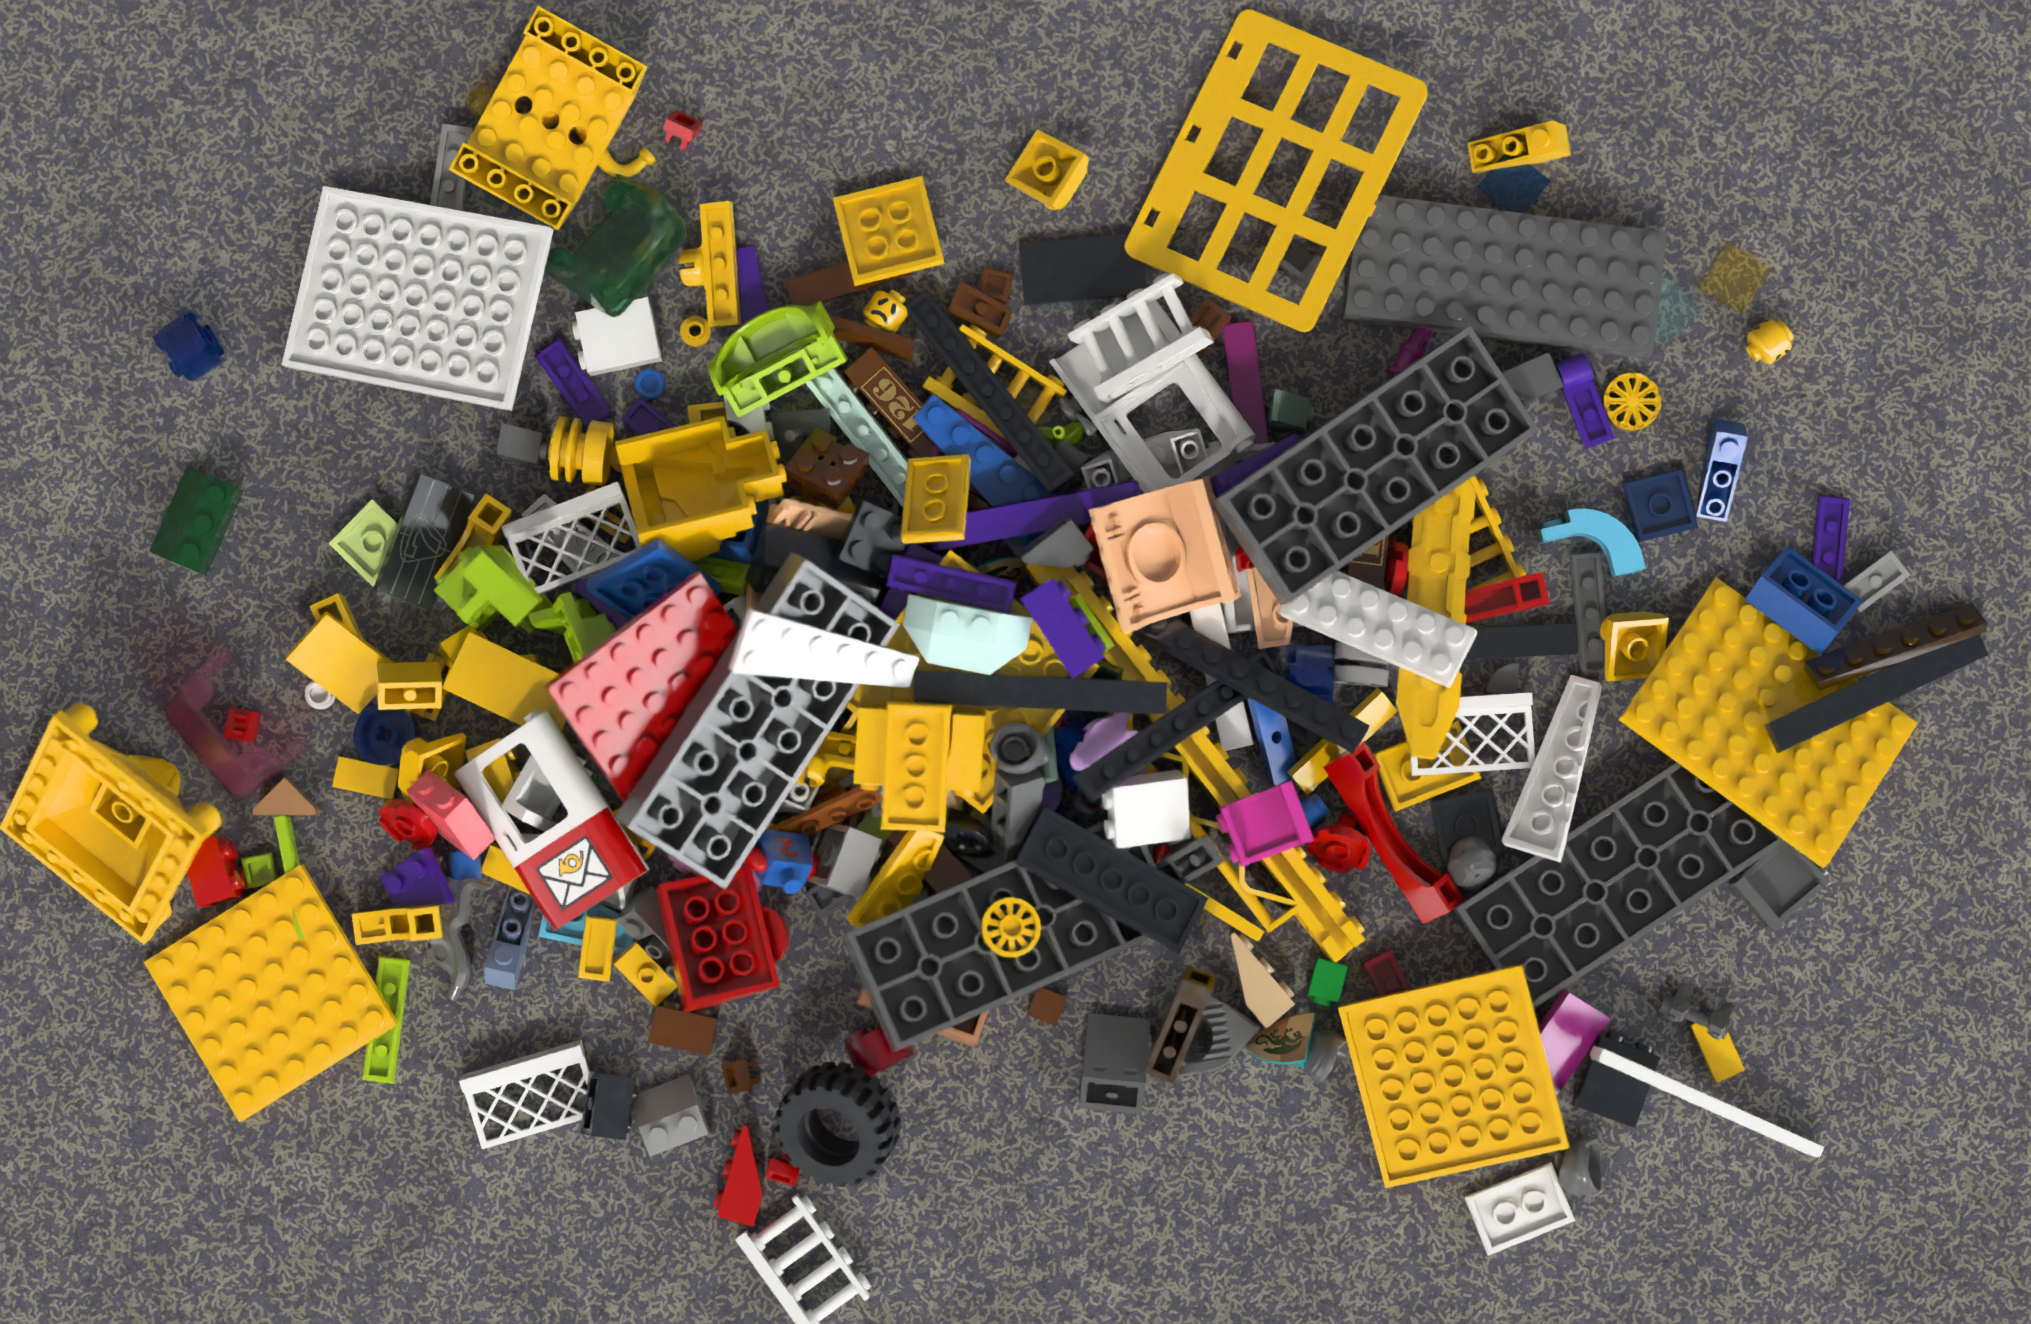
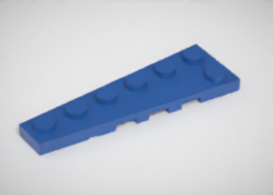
M934 394L929 396L912 418L946 456L969 454L971 458L969 482L991 507L1051 496L1037 478ZM1045 531L1016 537L1026 547Z

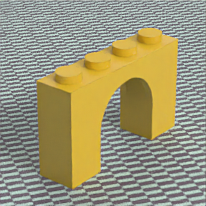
M860 705L858 708L854 784H860V789L879 790V785H883L887 707ZM954 712L952 743L948 756L947 790H955L956 796L973 797L974 792H980L985 714Z

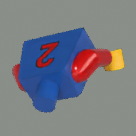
M765 829L743 863H746L753 869L761 883L783 887L784 892L787 894H794L804 886L807 879L813 877L820 864V858L816 854H811L807 835Z

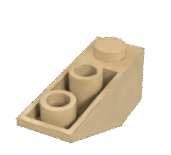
M1232 932L1229 936L1244 1003L1265 1028H1268L1295 1005L1291 1000L1295 994L1284 981L1278 984L1273 979L1271 974L1274 972V969L1263 957L1257 960L1251 953L1254 946L1243 933L1237 936L1235 932Z

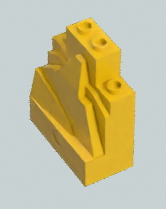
M724 416L615 441L641 548L659 538L692 562L720 551L719 546L723 539L736 536L738 531L754 528L751 515L757 514L755 502L784 496L782 483L787 482L783 463L778 465L776 463V460L780 459L777 442H770L767 430L736 437L734 427L727 428Z

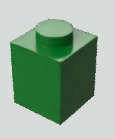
M1315 958L1306 994L1313 996L1311 1002L1330 1007L1331 1001L1338 1003L1348 966Z

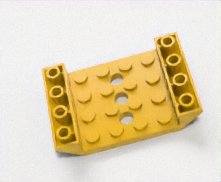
M537 6L523 32L526 35L470 139L467 144L463 142L448 170L559 230L577 205L635 99L647 66L542 7ZM521 97H528L532 101V109L527 114H520L516 110V101ZM548 112H555L560 118L559 125L554 129H547L542 123L543 116ZM575 127H582L586 130L587 137L582 144H574L570 140V132Z

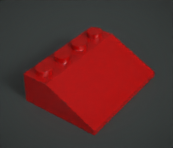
M748 865L740 867L726 889L704 875L659 884L655 893L684 1012L715 1006L780 987L751 867Z

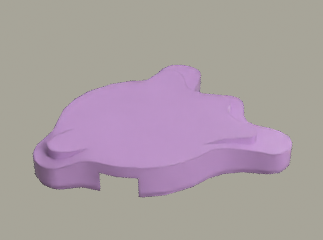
M1110 712L1107 716L1090 722L1083 729L1087 730L1083 742H1078L1076 749L1070 756L1071 766L1075 770H1083L1137 734V731H1128L1126 727L1131 713ZM1146 766L1133 775H1142L1146 770Z

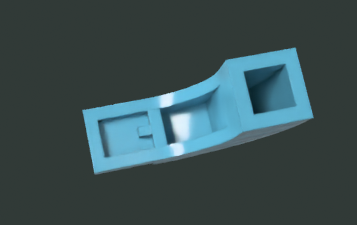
M1593 509L1567 510L1564 513L1565 524H1562L1561 519H1556L1543 523L1544 528L1537 531L1540 544L1572 536H1582L1593 540L1605 553L1611 578L1646 569L1641 549L1633 534L1623 523L1604 512Z

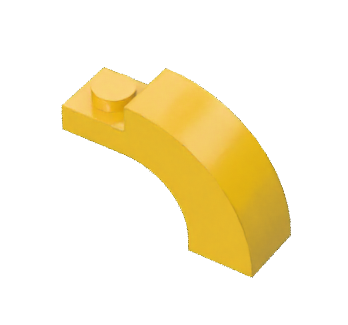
M485 493L468 517L467 527L458 544L434 576L435 580L437 581L446 570L450 569L453 571L461 563L458 561L460 555L470 546L474 549L477 545L480 547L483 545H498L504 534L501 526L509 523L512 510Z
M438 904L397 906L352 914L356 945L404 939L418 941L443 937Z

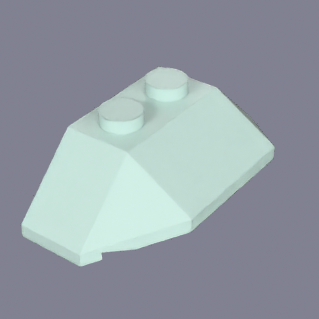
M909 594L903 626L927 663L989 675L1027 649L1033 617Z

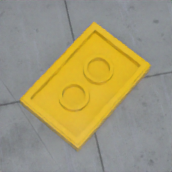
M969 454L908 459L901 530L903 544L965 540L971 468Z
M327 611L285 655L289 663L357 714L377 695L376 663H394Z
M1459 720L1453 722L1448 731L1455 739L1463 731ZM1464 735L1459 742L1470 751ZM1445 737L1438 753L1442 755L1452 744V741ZM1407 741L1373 753L1381 766L1377 771L1394 812L1481 779L1479 772L1411 776ZM1455 745L1445 759L1454 767L1462 766L1469 756ZM1417 758L1418 769L1431 768L1438 758ZM1472 759L1467 766L1476 765V763ZM1441 761L1436 768L1447 766Z

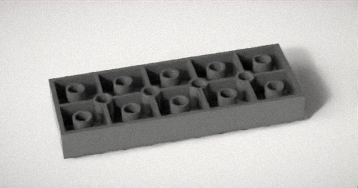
M1379 195L1374 204L1376 208L1372 216L1368 217L1350 253L1342 320L1406 329L1426 328L1433 332L1453 335L1471 326L1478 338L1646 360L1654 353L1667 232Z
M1468 326L1456 332L1211 502L1279 604L1284 605L1297 599L1539 429L1472 327Z
M793 552L790 553L753 609L883 647L887 645L900 625L807 559ZM741 629L615 817L634 832L726 889L861 684L733 672L729 669Z
M1674 762L1569 831L1561 862L1533 855L1457 905L1453 910L1493 970L1523 964L1533 1007L1535 1008L1786 841L1679 763Z
M1104 822L1086 829L1113 844L1110 839L1106 838ZM1146 844L1120 848L1156 868ZM1014 861L842 936L892 1052L919 1042L1150 939L1020 867ZM1004 898H1018L1029 903L1037 912L1041 923V932L1036 945L1029 952L1018 957H1004L996 954L984 942L981 933L982 918L985 912L993 903ZM1004 904L1000 905L1001 911L1006 916V906ZM1018 904L1013 905L1014 915L1019 909ZM1025 911L1021 919L1029 918L1030 913ZM994 912L990 914L991 919L1000 921ZM1030 923L1025 925V928L1033 931L1035 925ZM987 925L988 932H992L994 930L999 929L997 927ZM1001 935L991 938L994 945L998 942ZM1021 935L1027 943L1031 942V937ZM1008 940L1002 946L1003 951H1008ZM1015 940V950L1020 951L1021 946Z

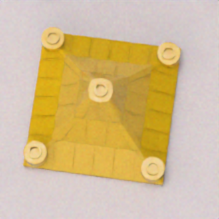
M75 703L65 712L60 710L52 717L1 823L0 829L144 945L152 938L156 929L171 916L170 900L174 896L178 885L181 883L202 842L220 826V815L214 806L204 802L196 804L186 813L177 797L181 776L174 764L164 759L144 755L126 756L91 739L87 734L97 726L96 714L90 706L83 703Z

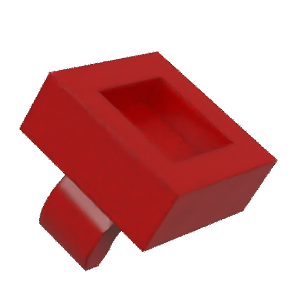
M675 110L666 118L663 129L668 131L665 136V142L669 144L674 135L682 140L680 149L684 150L699 134L703 122Z
M230 707L223 737L256 744L262 713Z
M782 1152L780 1161L770 1158L765 1178L795 1187L800 1168L798 1166L794 1168L789 1162V1155Z

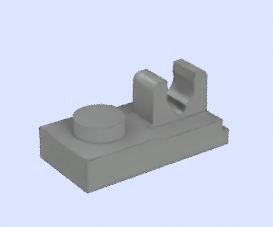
M1891 550L1843 586L1863 600L1858 608L1859 612H1862L1911 574Z

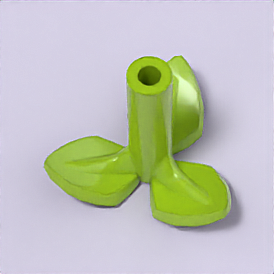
M1072 422L1064 427L1055 426L1053 429L1045 426L1037 427L1052 447H1055V450L1062 440L1071 445H1077L1082 439L1085 430L1081 422Z

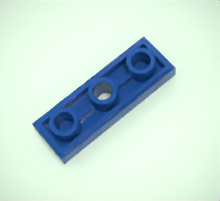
M1247 698L1268 783L1276 786L1291 779L1287 771L1297 763L1286 717L1251 698Z

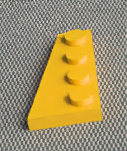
M908 830L870 883L866 892L863 893L848 914L847 919L851 925L861 928L890 915L891 912L895 913L912 905L915 896L920 895L923 888L922 879L925 872L930 871L944 839L942 832Z

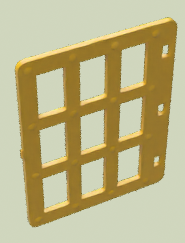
M1254 10L1242 11L1237 16L1125 242L1127 254L1139 262L1165 273H1174L1187 283L1297 331H1310L1314 328L1368 217L1372 216L1376 208L1374 204L1428 96L1426 84L1417 78ZM1235 41L1243 45L1236 60L1227 57ZM1268 43L1300 55L1273 112L1241 99ZM1318 63L1350 76L1323 133L1291 120ZM1368 84L1400 97L1373 154L1341 141ZM1232 117L1263 130L1236 187L1204 173ZM1193 124L1201 128L1195 143L1186 140ZM1281 138L1313 151L1286 208L1254 195ZM1331 159L1364 172L1336 229L1304 216ZM1195 191L1227 204L1199 261L1167 248ZM1151 208L1160 212L1153 227L1144 224ZM1244 213H1248L1276 226L1249 283L1217 270ZM1295 234L1327 247L1299 305L1267 292Z

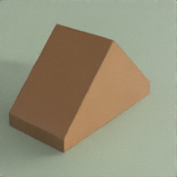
M283 778L253 808V815L320 816V808L290 778Z

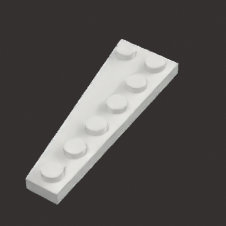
M748 609L729 669L737 673L910 688L919 658L912 654Z

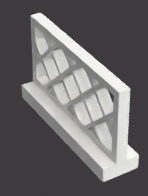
M619 482L612 483L501 526L517 567L530 584L529 577L534 566L550 572L545 584L534 588L538 594L609 568L641 549L635 522L627 504L622 485ZM618 504L621 505L624 513L619 527L603 520L608 508ZM602 511L601 514H600V516H599V518L596 517V516H594V515H592V514H595V513H597V512ZM589 517L597 521L590 538L574 531L579 519ZM626 521L628 523L630 531L623 529L626 524ZM573 522L570 529L564 527V525ZM601 524L617 530L610 547L594 540ZM556 528L568 532L561 549L546 543L550 531ZM621 532L633 537L637 549L627 553L614 549ZM543 534L541 540L535 538V536ZM572 535L588 541L581 558L565 551ZM527 539L539 543L532 560L521 556L517 543ZM592 543L608 550L603 562L593 564L585 560ZM543 546L559 552L552 569L536 562ZM612 552L619 555L610 559ZM563 555L579 561L574 573L567 576L556 571ZM523 561L530 563L527 571ZM583 563L590 566L581 570ZM554 574L562 577L552 581Z
M1532 693L1460 697V707L1455 717H1458L1467 726L1456 739L1450 733H1447L1446 737L1452 741V744L1442 755L1438 753V760L1431 768L1418 769L1417 757H1411L1409 750L1411 776L1532 768L1535 761L1531 705H1533ZM1512 713H1524L1525 726L1518 734L1504 723ZM1495 714H1506L1501 720L1495 716ZM1481 715H1488L1497 723L1487 737L1473 725ZM1465 716H1475L1471 722L1464 718ZM1500 727L1514 737L1504 751L1490 740ZM1469 729L1483 739L1473 753L1459 742ZM1524 733L1526 734V742L1521 738ZM1518 741L1527 749L1528 762L1516 763L1506 753ZM1486 743L1500 754L1492 764L1487 765L1476 757L1477 753ZM1455 745L1469 756L1462 766L1454 767L1445 759ZM1502 758H1505L1509 762L1498 764ZM1472 759L1478 764L1467 766ZM1441 761L1447 766L1436 768Z
M582 1040L496 1064L461 1076L459 1083L462 1092L465 1093L482 1149L582 1120L583 1112L571 1106L578 1091L586 1095V1089L581 1086L584 1080L587 1085L590 1070ZM580 1063L583 1076L578 1085L562 1077L567 1066ZM562 1068L559 1074L553 1072V1070ZM545 1073L556 1079L549 1093L532 1086L537 1075ZM532 1077L529 1083L523 1081V1079ZM559 1081L575 1089L568 1104L552 1096ZM515 1082L526 1088L519 1102L502 1094L507 1084ZM502 1086L499 1092L493 1090V1088ZM529 1090L545 1098L538 1113L522 1105ZM485 1091L496 1098L489 1111H486L476 1105L473 1094ZM499 1099L515 1107L508 1121L492 1114ZM548 1100L565 1108L559 1119L552 1121L541 1115ZM518 1109L535 1117L529 1128L520 1129L511 1124ZM568 1110L574 1113L565 1117ZM479 1113L485 1116L483 1122H481ZM488 1118L505 1126L499 1137L487 1140L483 1128ZM538 1119L545 1122L535 1126ZM508 1128L515 1131L509 1134H505Z

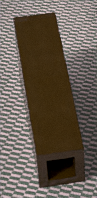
M1189 965L1186 966L1152 1044L1145 1073L1150 1074L1158 1081H1168L1174 1084L1212 994L1217 976Z

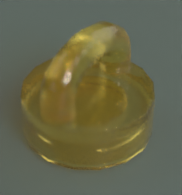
M487 85L476 88L466 98V108L473 115L481 118L494 92Z

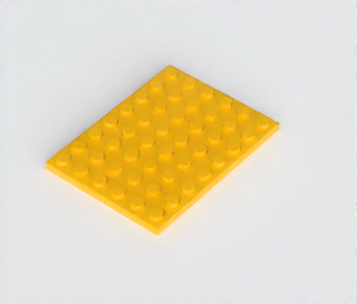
M1716 577L1707 587L1619 720L1813 862L1824 868L1831 861L1918 723L1890 702H1887L1777 753L1764 724L1859 680L1853 678L1818 690L1804 670L1806 660L1821 655L1807 647L1802 641L1787 630H1784L1768 616L1758 611L1745 600V597Z

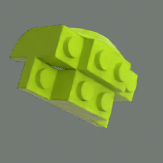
M819 300L810 306H781L754 317L737 329L724 342L716 355L710 359L707 369L712 383L719 396L725 394L737 418L847 361V357L833 333L835 326L822 302Z
M571 592L559 595L553 607L529 613L530 622L534 627L564 635L574 662L578 661L616 632L614 625L608 622L605 613L597 615L595 608L590 607L589 602L585 598L574 601Z

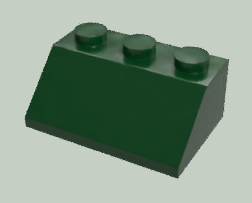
M186 467L149 552L207 576L244 491Z

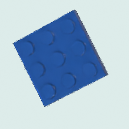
M659 538L587 580V590L629 620L634 619L696 571L702 574L715 596L721 593L720 582Z

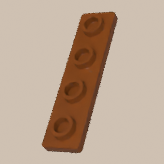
M840 780L817 791L809 810L802 813H791V818L768 829L811 836L834 823H840L858 812L872 808L883 801V796L879 790L860 789V786L850 790L849 786L848 788L841 786Z

